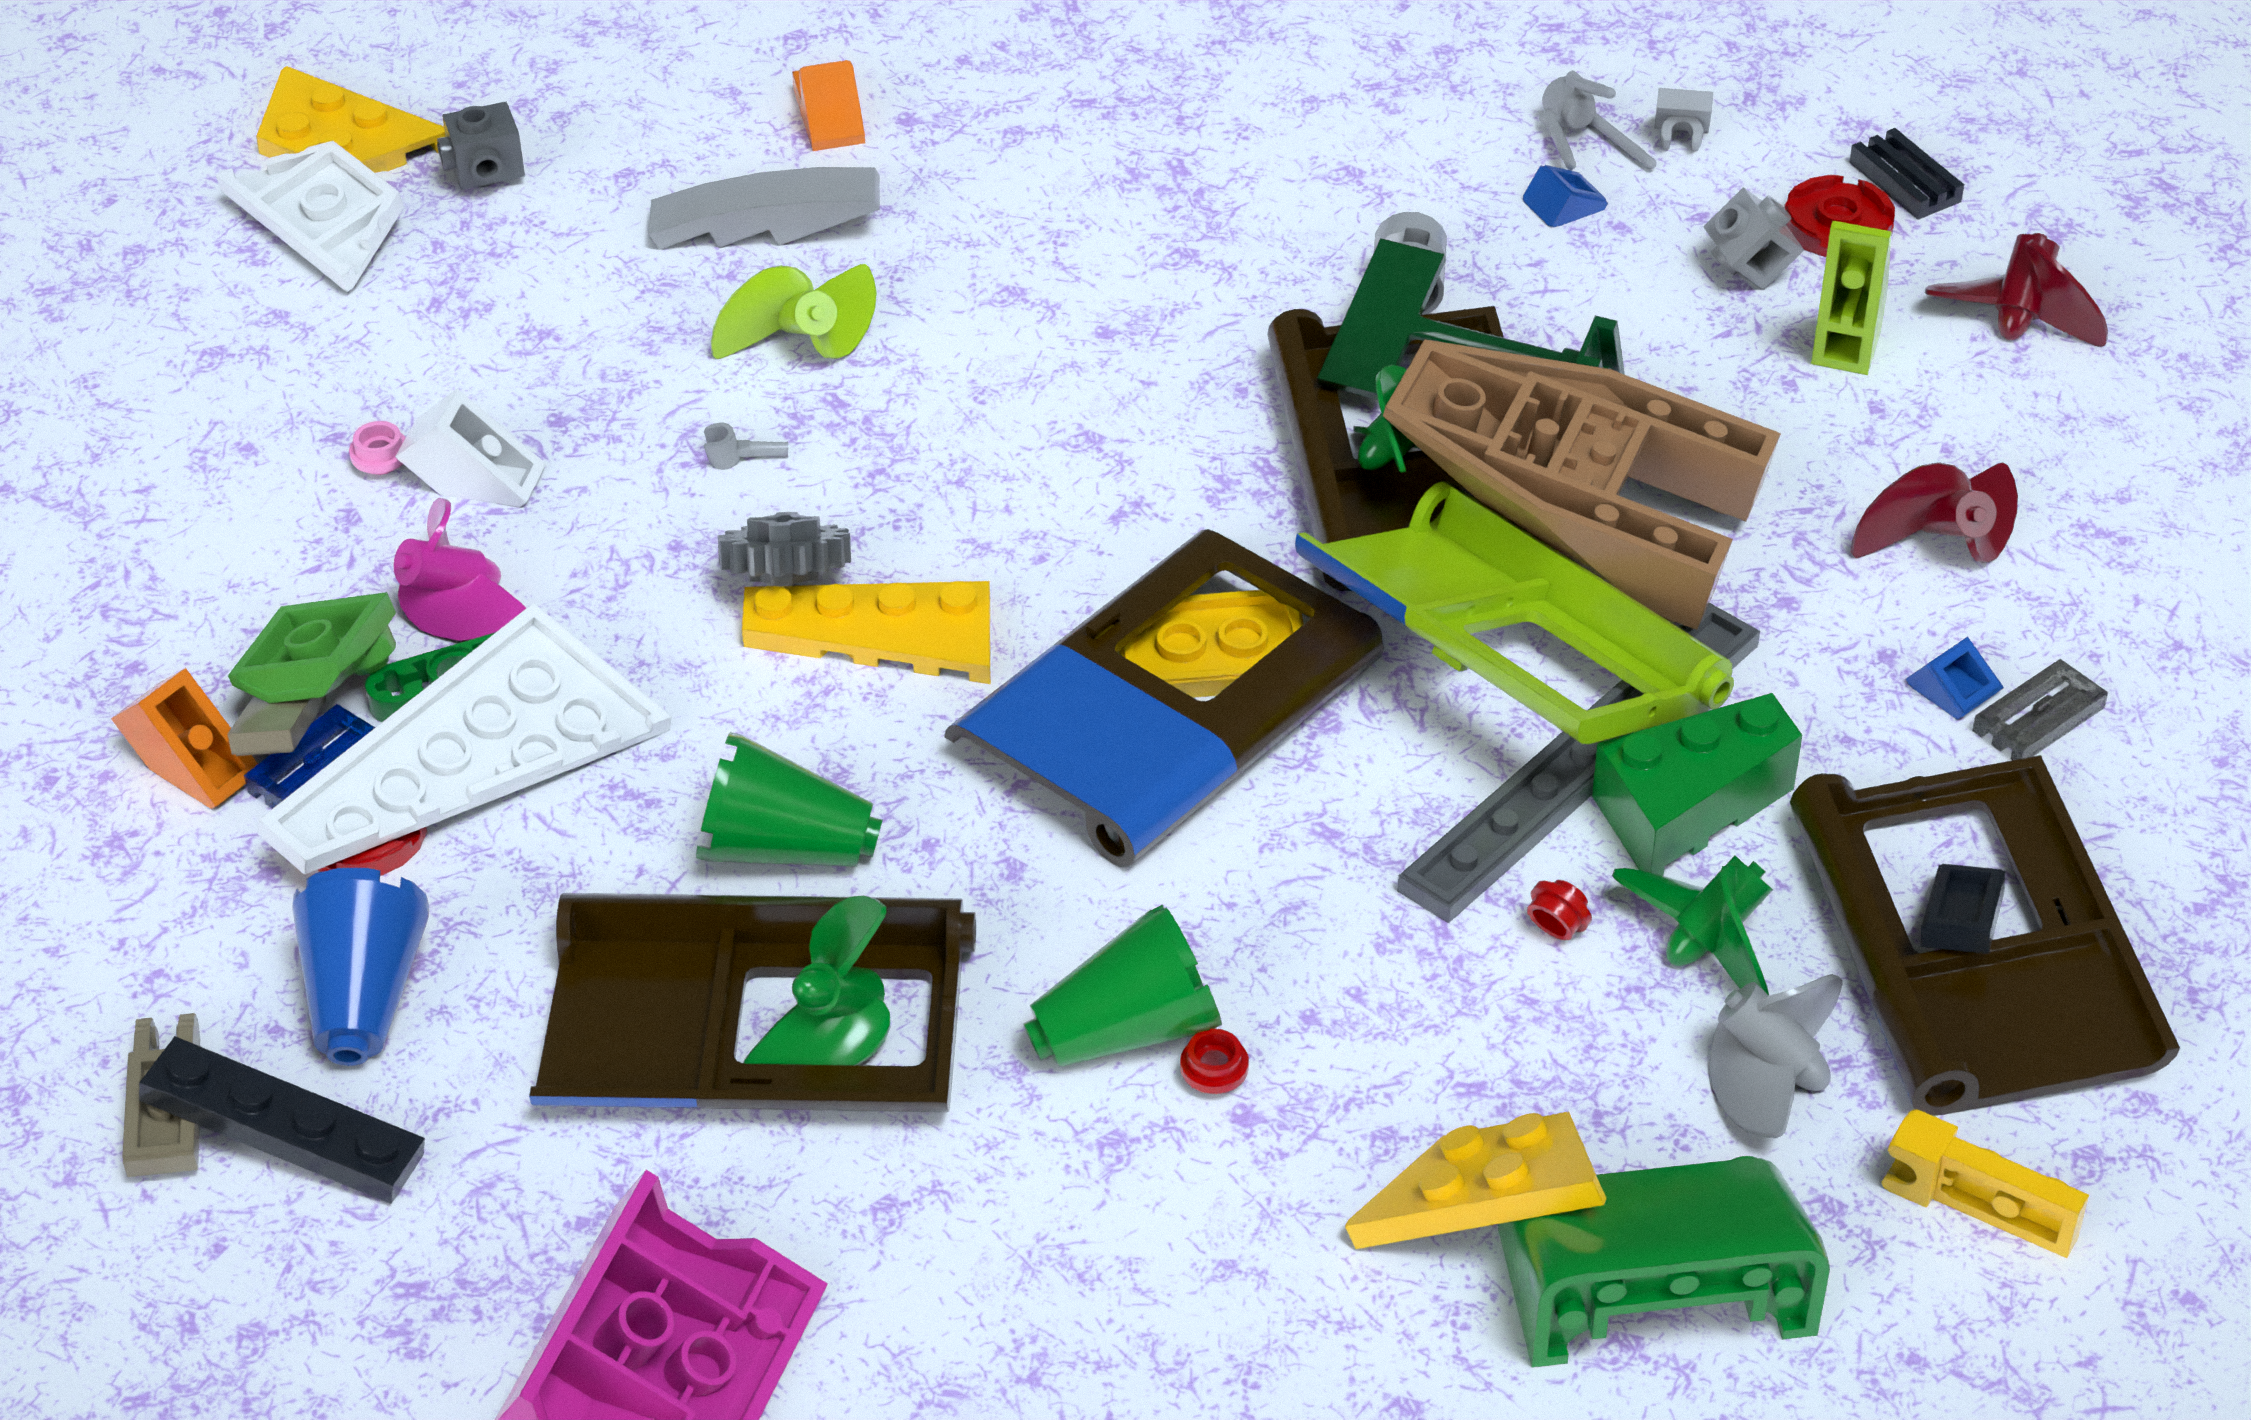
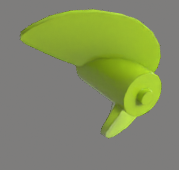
M859 264L828 280L815 290L808 276L796 267L780 265L761 270L740 286L720 310L712 330V355L716 359H721L764 339L780 329L787 333L810 335L817 352L824 358L837 359L849 355L867 332L875 311L877 292L870 267L866 264Z

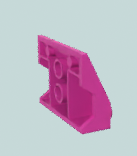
M646 1169L615 1205L495 1420H759L828 1283L756 1238L716 1239L668 1209L659 1177Z

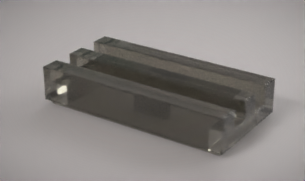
M2060 658L1976 714L1972 731L1981 738L1990 733L1993 736L1991 745L2000 752L2007 747L2012 749L2011 760L2033 757L2103 710L2106 705L2108 692ZM2065 681L2069 683L2068 686L2053 696L2046 695ZM2033 704L2031 711H2029L2028 713H2026L2010 725L2005 723L2007 720H2009L2010 718H2012L2013 716H2015L2016 714H2018L2019 712Z

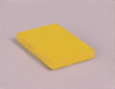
M1262 590L1189 595L1120 649L1119 654L1193 698L1216 696L1304 625L1301 612L1288 605L1279 603L1274 597Z

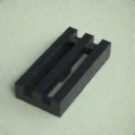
M1896 128L1886 131L1885 140L1879 135L1870 137L1868 147L1861 141L1852 145L1849 162L1916 219H1922L1962 202L1965 184Z

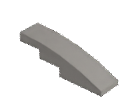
M812 167L759 172L700 184L651 199L649 235L660 250L709 232L720 248L769 230L778 246L880 210V175L875 167Z

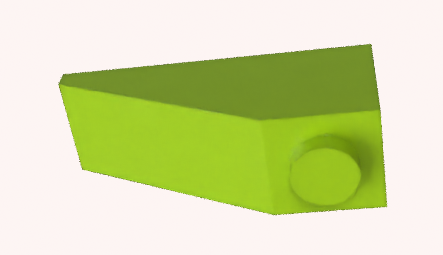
M1838 221L1832 222L1811 359L1812 365L1868 375L1881 334L1888 291L1891 231Z

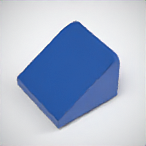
M1540 165L1523 195L1524 203L1551 227L1562 226L1605 210L1608 205L1606 198L1579 172L1549 165Z
M1968 636L1905 679L1914 690L1957 720L2004 688Z

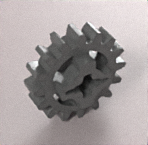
M777 512L775 515L750 517L747 519V526L741 527V530H727L725 535H718L719 565L721 570H730L733 574L749 572L750 582L761 581L770 583L771 586H793L794 583L817 581L822 579V572H829V568H843L845 563H851V537L847 528H838V525L834 524L820 526L819 516L799 515L798 512Z

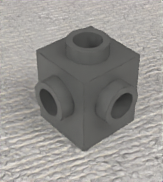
M507 101L486 106H469L461 111L442 115L446 137L437 138L441 164L444 171L454 170L461 190L473 187H488L497 182L525 177L519 131Z

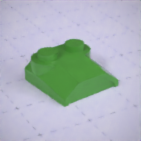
M388 593L281 606L228 674L232 686L270 704L324 697L340 686L353 672L357 675H368L380 670L388 663L389 656L396 648V641L388 626L396 611Z

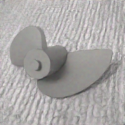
M1834 974L1826 975L1802 986L1770 996L1755 982H1751L1738 991H1732L1724 1001L1726 1004L1718 1015L1719 1023L1713 1036L1709 1071L1712 1086L1720 1106L1729 1118L1744 1131L1760 1137H1781L1787 1128L1794 1098L1795 1084L1811 1091H1820L1829 1085L1831 1080L1830 1069L1825 1058L1819 1052L1820 1043L1813 1037L1836 1006L1843 984L1839 976Z

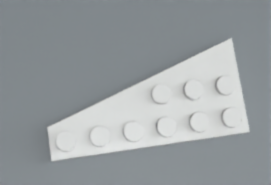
M533 603L258 820V835L305 875L670 730L672 716Z

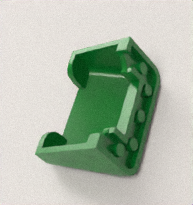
M1740 1156L1726 1161L1596 1174L1607 1198L1604 1205L1498 1224L1502 1248L1532 1368L1568 1364V1343L1577 1335L1587 1330L1590 1331L1592 1339L1606 1338L1609 1316L1744 1301L1750 1322L1765 1320L1766 1312L1776 1318L1782 1340L1818 1336L1830 1273L1828 1256L1822 1237L1783 1175L1772 1162L1753 1156Z

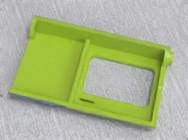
M1439 482L1426 491L1414 511L1408 528L1322 544L1306 532L1297 533L1296 552L1302 558L1433 644V655L1459 672L1469 668L1581 744H1592L1703 713L1709 709H1717L1725 703L1733 690V670L1729 659L1450 482ZM1446 498L1440 515L1433 522L1429 523L1434 508ZM1521 622L1535 623L1644 694L1640 697L1585 710L1471 634Z

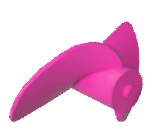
M437 498L429 509L427 519L429 541L406 539L396 551L394 574L400 583L398 590L400 607L407 618L421 631L434 636L464 642L495 633L523 612L526 607L503 587L498 585L501 579V571L493 561L485 558L481 551L450 545L446 525L451 514V502L445 498Z

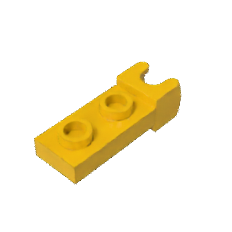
M1918 1109L1908 1112L1888 1147V1152L1895 1158V1161L1881 1181L1882 1186L1886 1190L1925 1208L1934 1199L2012 1235L2068 1258L2079 1237L2089 1194L2077 1190L2057 1178L2047 1177L2008 1160L1990 1149L1981 1148L1957 1138L1958 1127Z

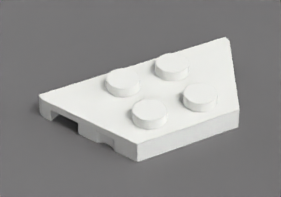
M334 141L308 147L300 153H286L265 159L267 170L236 178L231 168L223 170L216 175L220 189L224 194L346 292L354 288L404 208L399 191Z

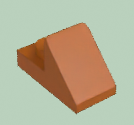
M843 60L804 66L798 71H792L793 89L812 151L866 143L854 68L851 61Z

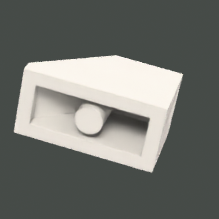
M458 388L415 420L395 456L440 495L521 507L527 503L546 466L544 461Z

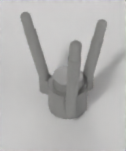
M1573 70L1569 71L1566 76L1553 80L1546 87L1542 97L1545 111L1539 115V120L1548 127L1568 170L1576 168V161L1561 125L1568 129H1580L1591 124L1647 168L1654 169L1657 162L1654 158L1596 113L1595 99L1592 94L1612 99L1616 96V91L1613 88L1584 79Z

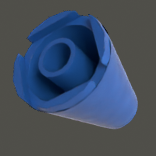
M337 868L315 873L307 878L306 889L300 892L297 888L293 895L292 911L314 1046L333 1063L355 1066L365 1063L368 1058L379 1054L383 1049L428 922L429 903L426 893L414 882L401 877L399 888L380 882V870L370 868Z

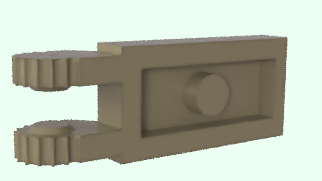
M180 1014L176 1026L177 1037L200 1046V1031L196 1014ZM152 1017L136 1019L133 1052L128 1053L122 1152L123 1165L127 1177L198 1170L200 1125L139 1101V1082L164 1051V1049H158L159 1033Z

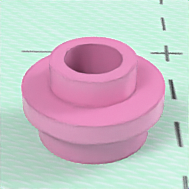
M387 421L366 423L359 427L353 435V441L349 447L351 462L358 470L376 475L390 473L403 465L395 456L406 437L393 423Z

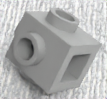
M1744 187L1703 226L1716 245L1711 250L1714 258L1731 274L1735 275L1739 272L1763 290L1804 251L1786 225L1792 218L1784 207L1770 195L1761 200Z

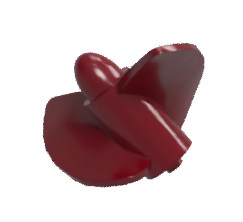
M2041 233L2017 235L2004 275L1966 282L1933 284L1925 288L1924 293L1930 296L1996 304L1995 307L1999 310V331L2003 338L2009 341L2020 338L2027 331L2032 320L2040 319L2094 346L2103 347L2107 343L2108 328L2100 308L2076 278L2056 260L2060 246L2056 242L2047 239V236Z
M1937 462L1917 466L1885 488L1868 506L1857 524L1852 539L1851 554L1855 558H1861L1922 530L1931 534L1965 537L1970 554L1977 562L1987 563L1997 559L2013 532L2018 510L2016 483L2009 466L2004 462L1998 463L1971 479L1955 465Z

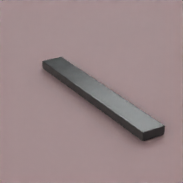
M1711 603L1707 607L1698 630L1685 625L1680 628L1729 659L1732 663V669L1753 652L1759 644L1760 630ZM1621 680L1588 710L1640 697L1644 693ZM1565 732L1560 733L1399 874L1397 891L1445 922L1450 923L1592 796L1598 742L1581 744Z

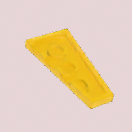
M990 581L744 587L743 645L747 648L820 659L828 651L845 653L853 658L854 664L878 667L881 659L913 664L914 673L939 676L942 668L969 672V681L991 684Z

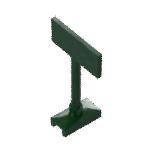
M1380 238L1317 380L1319 385L1378 400L1376 390V375L1384 366H1399L1409 343L1412 340L1424 341V339L1611 369L1625 374L1617 320L1595 315L1581 350L1564 348L1562 352L1422 317L1421 315L1446 261L1445 254Z

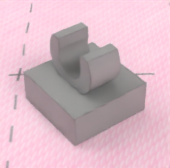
M1670 88L1658 89L1654 129H1661L1660 143L1663 149L1670 148L1673 132L1687 131L1692 137L1691 151L1699 150L1703 133L1709 132L1713 92Z

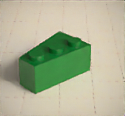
M1769 693L1598 742L1592 798L1638 869L1663 876L1666 865L1687 851L1694 856L1708 846L1710 836L1728 824L1732 823L1738 827L1794 790L1803 735L1775 695Z

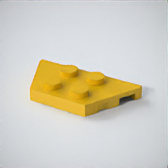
M288 66L284 67L280 72L256 135L259 154L269 158L286 153H300L308 147L334 141L374 173L390 171L406 165L405 153L427 145L432 146L439 153L437 138L446 137L444 126Z
M1570 1112L1541 1116L1538 1113H1528L1513 1119L1509 1123L1479 1129L1473 1125H1466L1443 1135L1348 1219L1345 1228L1355 1249L1601 1206L1605 1204L1607 1198Z

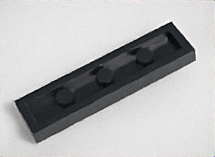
M176 1036L173 1037L139 1082V1101L390 1204H392L424 1155L425 1138Z

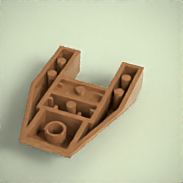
M1425 339L1388 401L1383 414L1384 418L1481 503L1659 616L1698 630L1715 592L1733 539L1621 497L1619 494L1627 478L1630 477L1707 506L1720 514L1730 515L1747 521L1763 486L1781 435L1777 431L1611 369Z

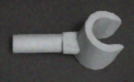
M724 422L711 424L704 430L707 441L704 444V449L709 462L717 469H729L736 465L741 457H788V442L737 440L733 427Z

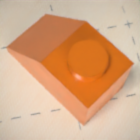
M186 668L159 682L111 718L149 770L210 809L217 807L263 771L252 755L236 756V754H231L227 735L231 727Z

